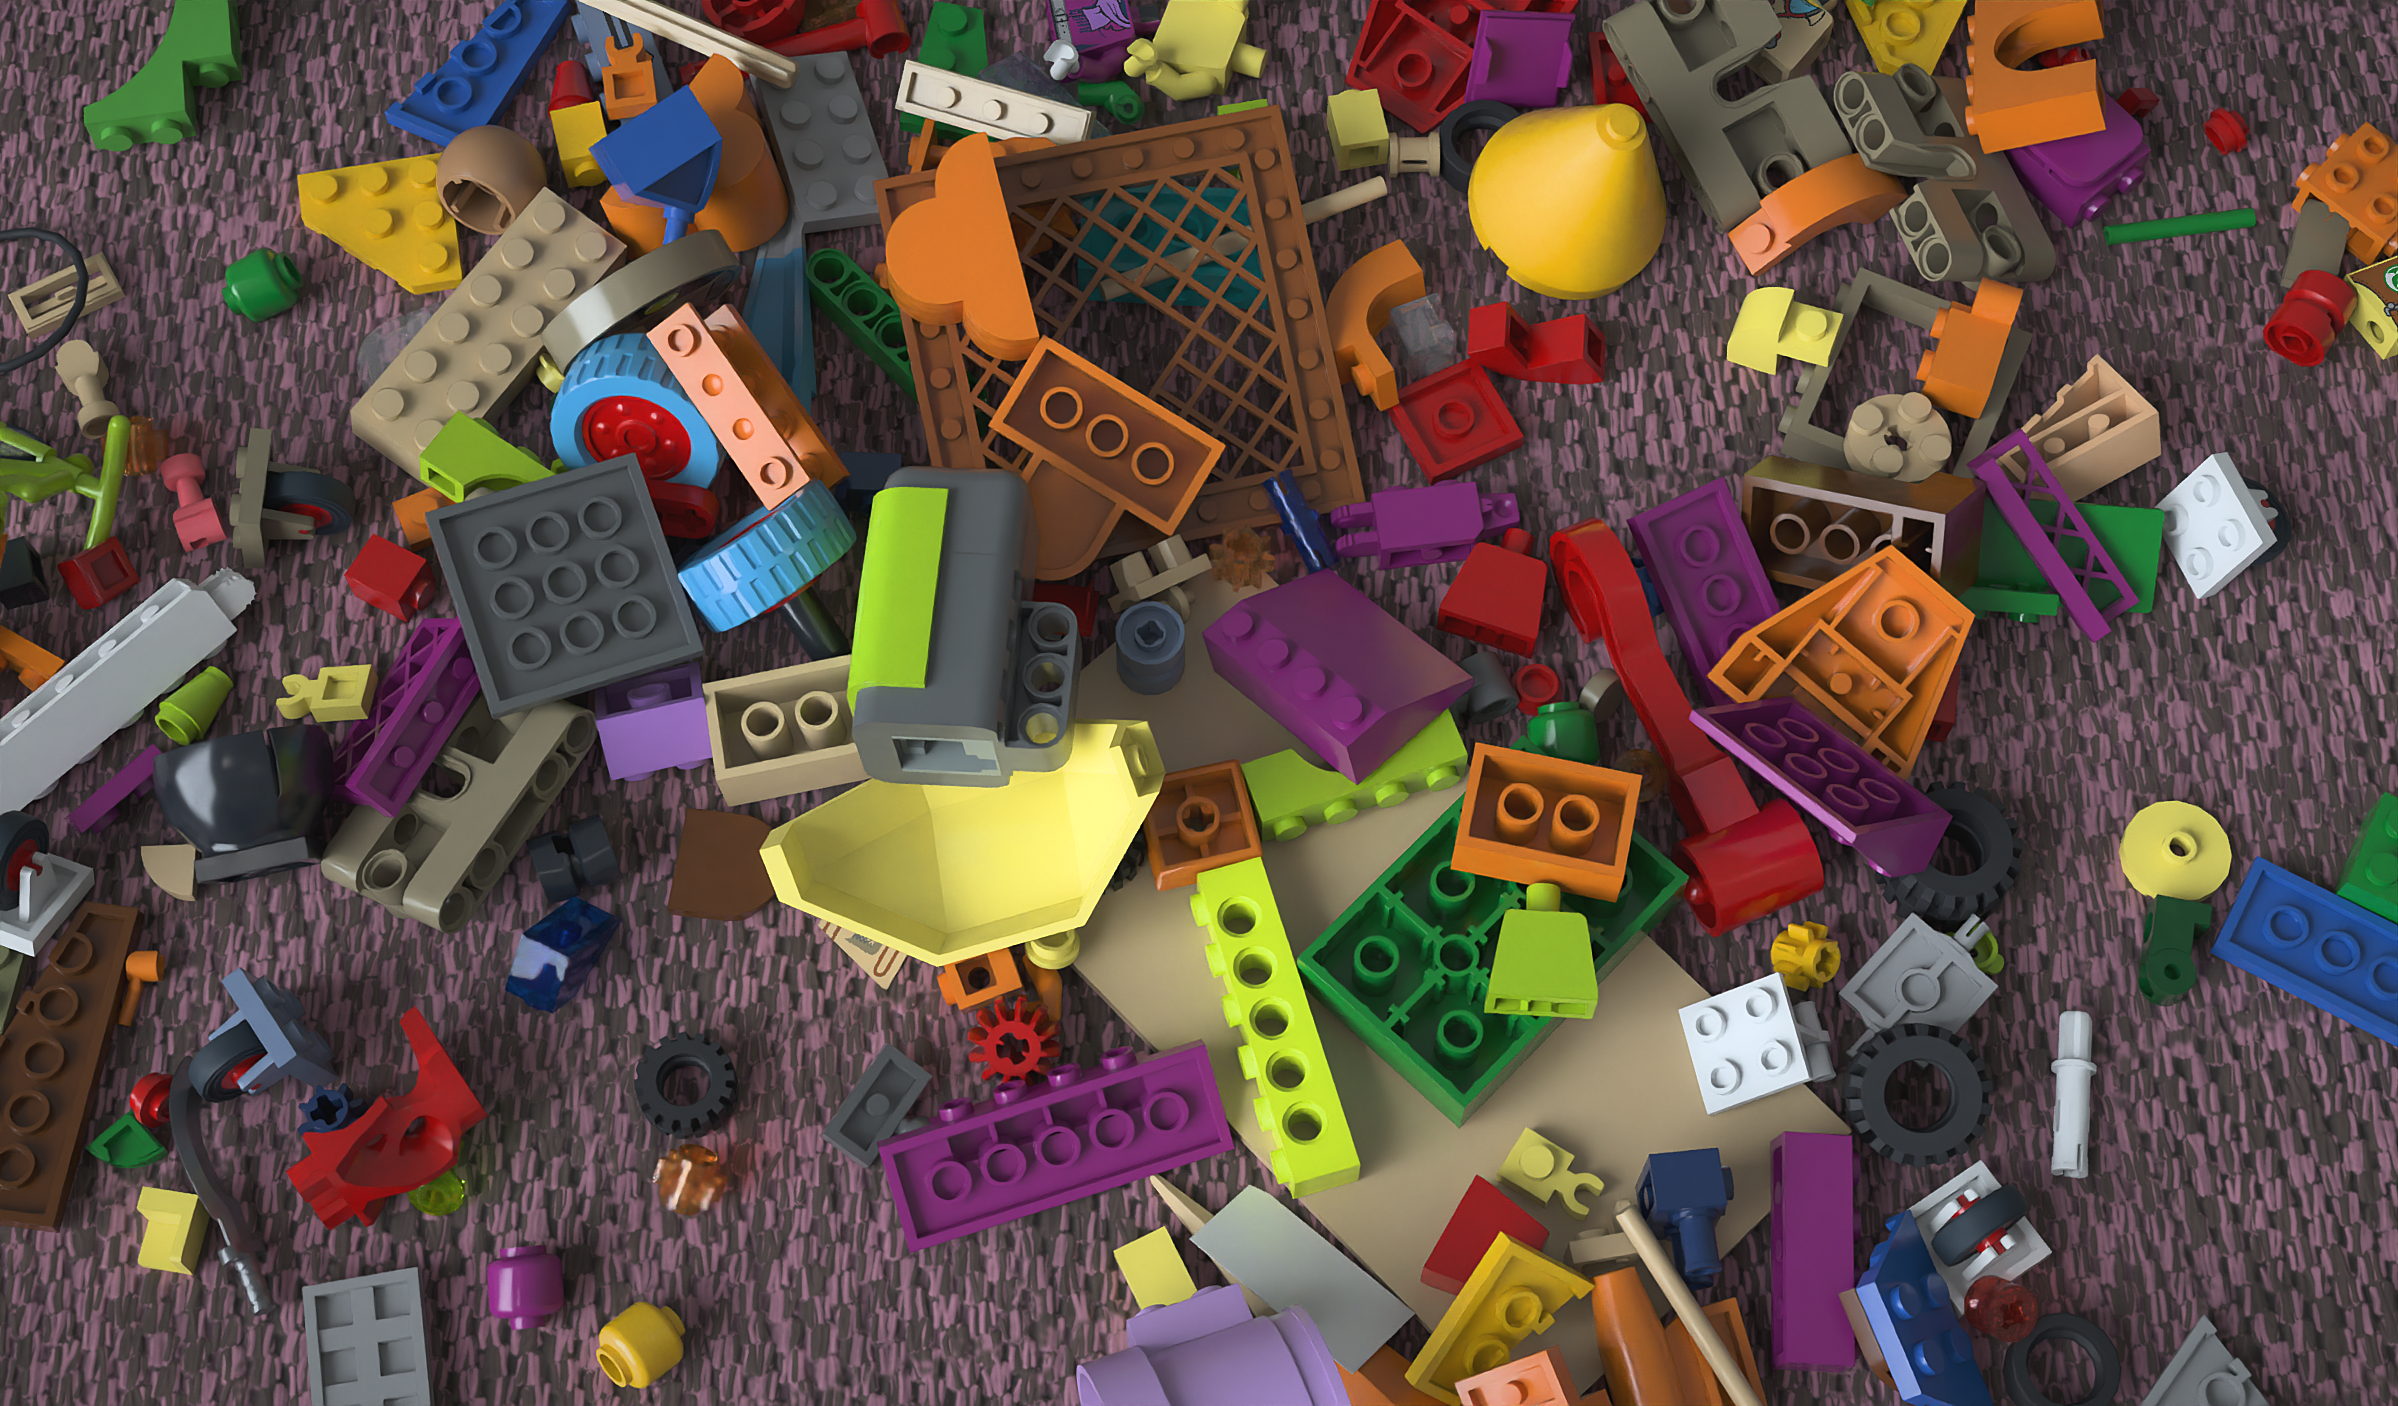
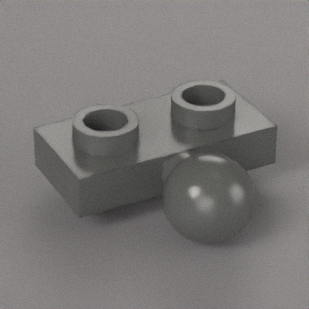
M886 1043L819 1136L862 1168H868L879 1153L877 1141L890 1138L893 1132L899 1135L930 1125L929 1117L917 1116L911 1118L906 1113L933 1075L891 1044Z

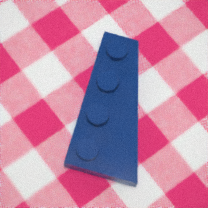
M505 0L482 21L484 28L471 40L465 41L463 39L449 52L451 58L434 74L428 71L414 84L415 92L402 104L396 101L384 112L388 123L444 147H447L455 136L471 127L497 125L571 12L570 1Z

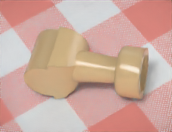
M77 339L68 341L57 352L58 365L55 366V369L67 389L74 395H77L82 403L83 408L80 409L77 419L83 436L89 439H97L107 435L110 419L113 416L121 415L117 405L104 398L102 389L107 384L109 378L108 368L99 352H94L89 343Z

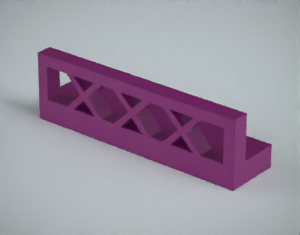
M2018 428L1971 460L1966 466L1975 479L1986 481L1985 493L2047 584L2059 594L2058 600L2078 629L2086 638L2095 643L2112 631L2107 623L2138 603L2139 599L2021 428ZM2017 445L2028 459L2024 483L2008 480L1995 461ZM2035 472H2037L2046 486L2033 484ZM2014 488L2023 489L2021 498ZM2031 491L2052 494L2057 501L2054 525L2038 523L2028 509ZM2065 515L2075 529L2063 527ZM2044 531L2052 532L2050 540ZM2061 534L2081 537L2087 545L2083 568L2067 566L2057 552ZM2094 557L2104 572L2092 570ZM2073 574L2081 575L2080 583ZM2090 577L2111 580L2121 597L2098 611L2087 595Z

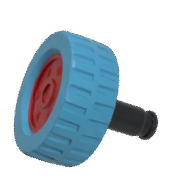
M645 333L613 335L603 338L584 349L578 355L576 361L572 363L565 376L551 412L550 431L553 444L568 471L635 452L644 478L695 485L709 489L728 453Z
M816 478L773 511H768L763 504L704 544L676 569L686 599L708 629L714 633L730 630L761 613L766 614L776 609L812 662L852 654L848 638L812 587V584L822 576L821 573L852 547L857 538L856 531L823 482Z

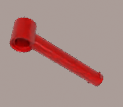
M862 0L856 7L857 18L771 41L760 46L786 57L840 51L848 52L867 46L872 57L883 59V54L897 50L899 54L907 51L911 45V37L898 0ZM709 59L695 63L691 62L688 65L678 67L683 87L685 85L689 86ZM740 70L744 80L750 79L749 73Z

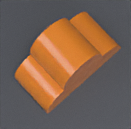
M713 53L689 84V88L723 139L721 160L711 195L704 209L695 214L694 224H688L686 236L703 230L716 229L721 232L733 252H740L756 248L775 236L787 219L790 202L769 149L766 133L740 70L728 58ZM611 185L601 198L600 203L618 240L627 245V258L635 261L663 246L668 220L663 218L664 209L623 202Z
M984 131L972 134L956 142L942 157L936 172L935 198L913 204L903 211L893 223L886 241L888 286L897 305L911 318L936 326L963 322L970 339L986 354L1006 361L1027 360L1038 344L1040 336L987 133Z

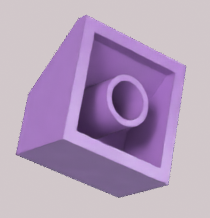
M699 661L648 672L595 689L596 724L611 780L624 778L626 781H639L652 776L655 770L677 766L679 769H692L705 764L708 758H713L702 686L704 682Z

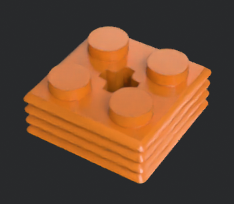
M1231 759L1165 774L1160 792L1143 820L1145 845L1155 886L1158 891L1197 884V874L1260 856L1263 862V849L1239 760ZM1200 818L1202 825L1206 826V830L1195 832L1193 828H1190V820Z

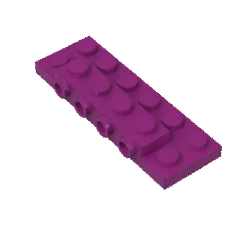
M1199 1039L1152 1055H1147L1144 1050L1135 1053L1132 1046L1117 1047L1101 1055L1102 1064L1083 1070L1080 1069L1078 1063L1063 1064L1047 1072L1048 1081L1027 1087L1024 1080L1003 1083L993 1089L994 1098L976 1104H972L969 1097L949 1100L938 1107L940 1115L929 1118L930 1125L877 1141L910 1253L1235 1149L1207 1048L1203 1040Z

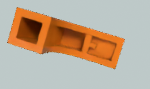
M1859 153L1850 154L1815 167L1784 184L1759 201L1762 208L1727 235L1751 274L1759 276L1819 234L1850 222H1858L1864 225L1871 224L1909 195L1896 175L1867 168Z
M1401 239L1370 252L1354 263L1335 284L1325 309L1340 385L1354 381L1359 393L1362 396L1369 394L1380 411L1399 404L1394 369L1375 342V339L1379 332L1393 320L1427 305L1423 270Z

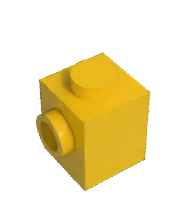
M599 101L550 111L568 188L581 185L595 186L604 180H608L589 151L591 146L608 135Z

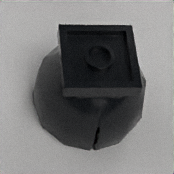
M301 724L269 728L266 730L269 745L265 743L263 731L257 730L180 747L153 758L154 792L167 824L202 853V859L193 861L198 883L226 885L321 864L327 843L325 840L317 839L314 831L334 789L333 750L324 725Z

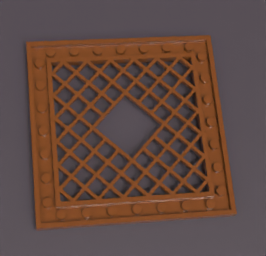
M1280 104L993 158L1008 217L1010 218L1013 214L1036 229L1021 252L1017 250L1021 266L1025 265L1046 279L1031 305L1036 317L1057 330L1052 337L1054 341L1060 342L1104 275L1190 331L1146 397L1154 400L1156 396L1160 397L1181 411L1178 415L1185 420L1189 416L1210 430V436L1215 439L1218 436L1242 451V454L1228 474L1214 467L1211 475L1220 480V482L1203 485L1173 536L1180 534L1184 543L1188 544L1330 515L1331 510H1335V508L1366 502ZM1238 168L1240 180L1226 171ZM937 169L873 181L885 245L893 223L903 211L920 201L935 198ZM1205 175L1194 193L1175 181ZM1214 176L1239 191L1225 213L1201 198ZM1155 184L1144 202H1141L1125 191ZM1164 185L1188 200L1174 223L1150 207ZM1104 194L1093 212L1074 201V199ZM1113 195L1138 210L1123 232L1099 217ZM1243 198H1245L1251 230L1231 218ZM1053 204L1042 221L1022 210ZM1062 205H1065L1087 220L1072 242L1048 227ZM1194 206H1197L1219 221L1205 243L1181 228V225ZM1144 215L1168 230L1154 253L1130 237ZM1093 225L1117 240L1103 262L1079 247ZM1225 225L1249 240V243L1235 263L1211 248ZM1042 235H1045L1066 249V252L1052 272L1028 257ZM1175 235L1199 250L1185 273L1161 258V255ZM1124 245L1148 260L1134 283L1110 267ZM1254 248L1256 249L1262 280L1242 268ZM1073 255L1097 270L1083 292L1059 277ZM1205 256H1208L1229 270L1216 293L1192 278V275ZM1155 265L1179 280L1165 303L1141 288V285ZM1236 275L1260 291L1246 313L1222 298ZM1053 285L1077 300L1063 323L1039 308V305ZM1185 286H1188L1210 301L1196 323L1171 308ZM1265 298L1273 331L1252 318ZM1216 305L1240 320L1227 343L1202 328ZM898 306L931 466L986 468L984 457H986L1002 469L1017 472L1021 475L1023 471L1019 468L1030 452L1023 448L1013 464L988 449L998 433L991 429L981 443L974 407L993 418L997 411L978 398L992 375L1010 387L1015 382V378L998 368L1003 360L994 357L990 363L969 349L967 346L971 342L970 337L966 333L960 342L956 324L946 326L925 324L911 318ZM1246 326H1249L1271 341L1257 363L1233 348ZM1196 335L1221 351L1207 373L1182 358ZM1276 347L1284 381L1263 368ZM963 356L986 370L971 393ZM1227 356L1251 371L1237 394L1213 378ZM1176 365L1201 381L1187 403H1184L1162 388ZM1257 376L1282 391L1268 414L1243 398ZM1207 386L1232 401L1217 424L1193 409V406ZM1287 397L1295 432L1274 418ZM1238 406L1262 421L1248 444L1224 429V426ZM1268 426L1293 441L1279 464L1254 449ZM1299 448L1302 465L1285 468ZM1249 456L1271 470L1270 472L1235 478ZM1125 510L1094 562L1128 556L1139 551L1142 553L1148 552V548L1170 537Z

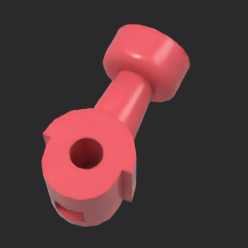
M183 453L165 460L160 466V473L165 487L178 494L180 508L173 513V522L186 553L228 539L221 514L213 497L205 499L199 487L205 479V470L201 458L195 454Z

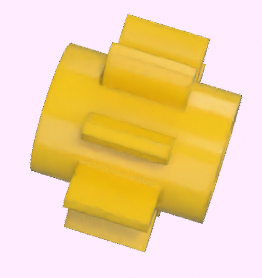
M1805 921L1803 926L1790 923L1788 924V930L1782 931L1775 938L1771 948L1773 970L1785 974L1784 981L1786 986L1801 991H1806L1809 986L1821 989L1823 988V982H1827L1835 976L1840 965L1841 954L1837 946L1838 941L1826 938L1828 933L1827 926L1810 921Z

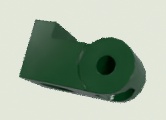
M2157 894L2146 908L2138 983L2142 995L2150 1003L2158 1006H2172L2177 1004L2194 986L2197 973L2191 959L2193 939L2199 940L2210 927L2213 905Z

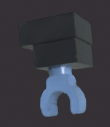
M25 536L7 541L5 546L6 553L3 555L0 568V602L7 610L49 600L40 554Z

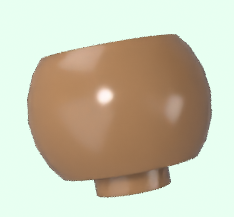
M497 125L471 127L455 136L443 150L436 169L437 192L445 209L466 227L484 234H504L543 187L547 188V170L537 149L519 133Z

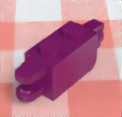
M1444 480L1430 487L1409 489L1406 486L1388 487L1381 492L1372 493L1371 502L1340 506L1335 508V510H1331L1330 513L1331 523L1335 528L1372 527V531L1339 537V539H1336L1335 548L1337 556L1340 555V557L1345 558L1376 555L1379 571L1465 561L1476 543L1482 542V539L1505 534V531L1509 528H1518L1520 522L1517 500L1514 493H1478L1475 481L1461 483L1457 480Z

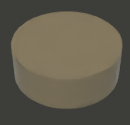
M1611 668L1598 671L1587 682L1580 695V709L1590 711L1594 715L1596 723H1601L1609 718L1625 696L1626 692L1616 671Z

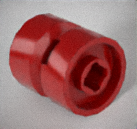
M2306 270L2298 275L2285 295L2283 303L2279 304L2263 329L2264 341L2269 349L2301 367L2316 366L2322 362L2338 336L2336 334L2343 330L2357 308V297L2352 288L2337 276L2321 270Z

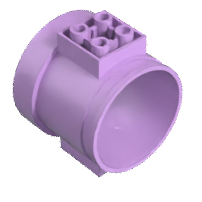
M1239 1283L1223 1288L1218 1285L1208 1286L1194 1293L1190 1299L1170 1306L1156 1304L1144 1308L1134 1318L1126 1320L1127 1349L1077 1366L1076 1371L1081 1406H1351L1333 1357L1308 1312L1301 1305L1295 1304L1284 1308L1281 1313L1253 1319Z

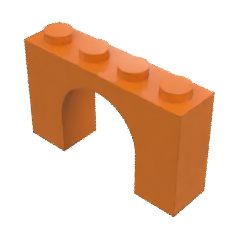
M1975 0V15L1967 17L1968 31L1972 45H1967V59L1972 75L1966 76L1967 93L1971 105L1965 107V116L1970 136H1979L1984 154L2106 130V98L2096 59L2037 71L2014 70L2026 59L2043 51L2105 38L2104 6L2102 0Z

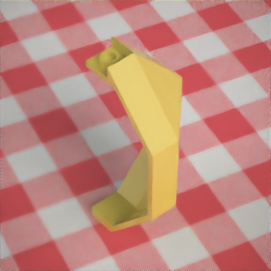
M1075 718L1073 747L1070 759L1063 767L1056 771H1013V776H1010L1009 785L999 788L898 784L872 778L775 828L769 833L759 851L780 902L939 967L1084 926L1159 794L1166 771L1148 721ZM1045 732L1037 735L1032 741L1040 744L1048 743L1057 735Z

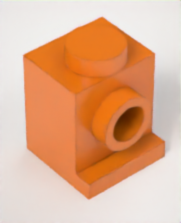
M1010 947L943 965L946 972L936 975L947 1006L957 1003L963 1015L993 1004L998 996H1004L1007 999L1026 992ZM986 970L989 972L990 982L985 988L976 989L970 985V976L974 971Z

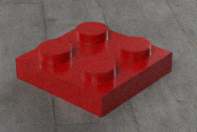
M1472 357L1398 389L1399 404L1386 409L1431 486L1437 482L1453 478L1523 445L1524 435L1481 364Z

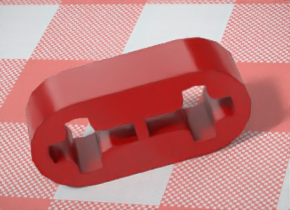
M644 478L664 535L701 539L713 531L719 515L720 504L712 492L695 485Z

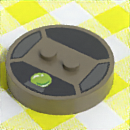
M703 230L684 236L636 259L587 290L564 308L547 325L541 335V340L565 377L578 355L584 349L603 338L627 333L647 334L687 302L692 303L696 311L701 313L735 284L743 272V267L719 230Z

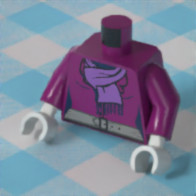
M1045 0L1052 44L1043 58L1046 61L1054 62L1050 69V74L1053 79L1060 80L1061 84L1076 80L1090 84L1110 81L1124 70V62L1133 56L1128 53L1127 48L1136 41L1135 36L1157 32L1160 25L1157 3L1129 7L1128 0Z

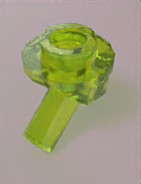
M462 1140L460 1141L458 1161L465 1144ZM457 1164L430 1183L407 1192L410 1202L418 1210L428 1215H448L457 1210L463 1202L465 1193V1181L460 1179L455 1173Z

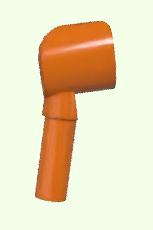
M135 951L128 956L126 960V975L129 980L128 990L117 1024L127 1027L131 1026L141 993H143L144 982H161L163 980L165 957L159 954L158 951Z

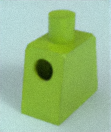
M1549 883L1529 885L1527 887L1526 910H1505L1484 1004V1013L1580 1019L1593 1018L1598 1003V987L1587 919L1581 913L1560 912L1561 889L1559 886Z

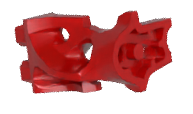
M416 1006L406 1011L399 1022L410 1042L419 1065L417 1082L413 1090L406 1095L388 1099L381 1095L362 1117L345 1129L326 1133L305 1132L302 1137L312 1153L285 1170L298 1193L306 1203L310 1202L315 1213L329 1231L355 1214L366 1227L373 1225L389 1196L410 1192L424 1186L458 1163L460 1141L463 1135L470 1128L489 1117ZM423 1118L418 1127L411 1133L404 1135L412 1121Z

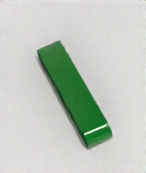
M826 248L813 253L807 261L806 274L811 299L814 304L918 404L906 345L896 349L889 347L893 343H906L897 303L842 251ZM827 279H839L834 283H823ZM863 310L873 311L864 316L855 315ZM966 370L971 393L978 380ZM983 389L978 398L988 404L987 392ZM974 407L979 436L982 437L989 428L990 416Z

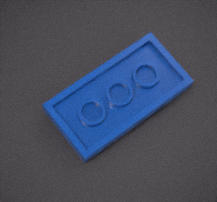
M2257 856L2246 873L2209 953L2398 1047V925Z

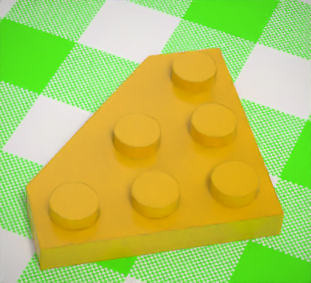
M1844 0L1879 72L1891 76L1906 63L1915 64L1929 75H1933L1969 1L1878 0L1871 7L1861 0Z
M442 152L297 175L301 217L305 226L319 235L323 234L336 242L346 252L371 268L385 273L409 292L417 295L455 289L464 280L458 223L443 206L436 187V169Z

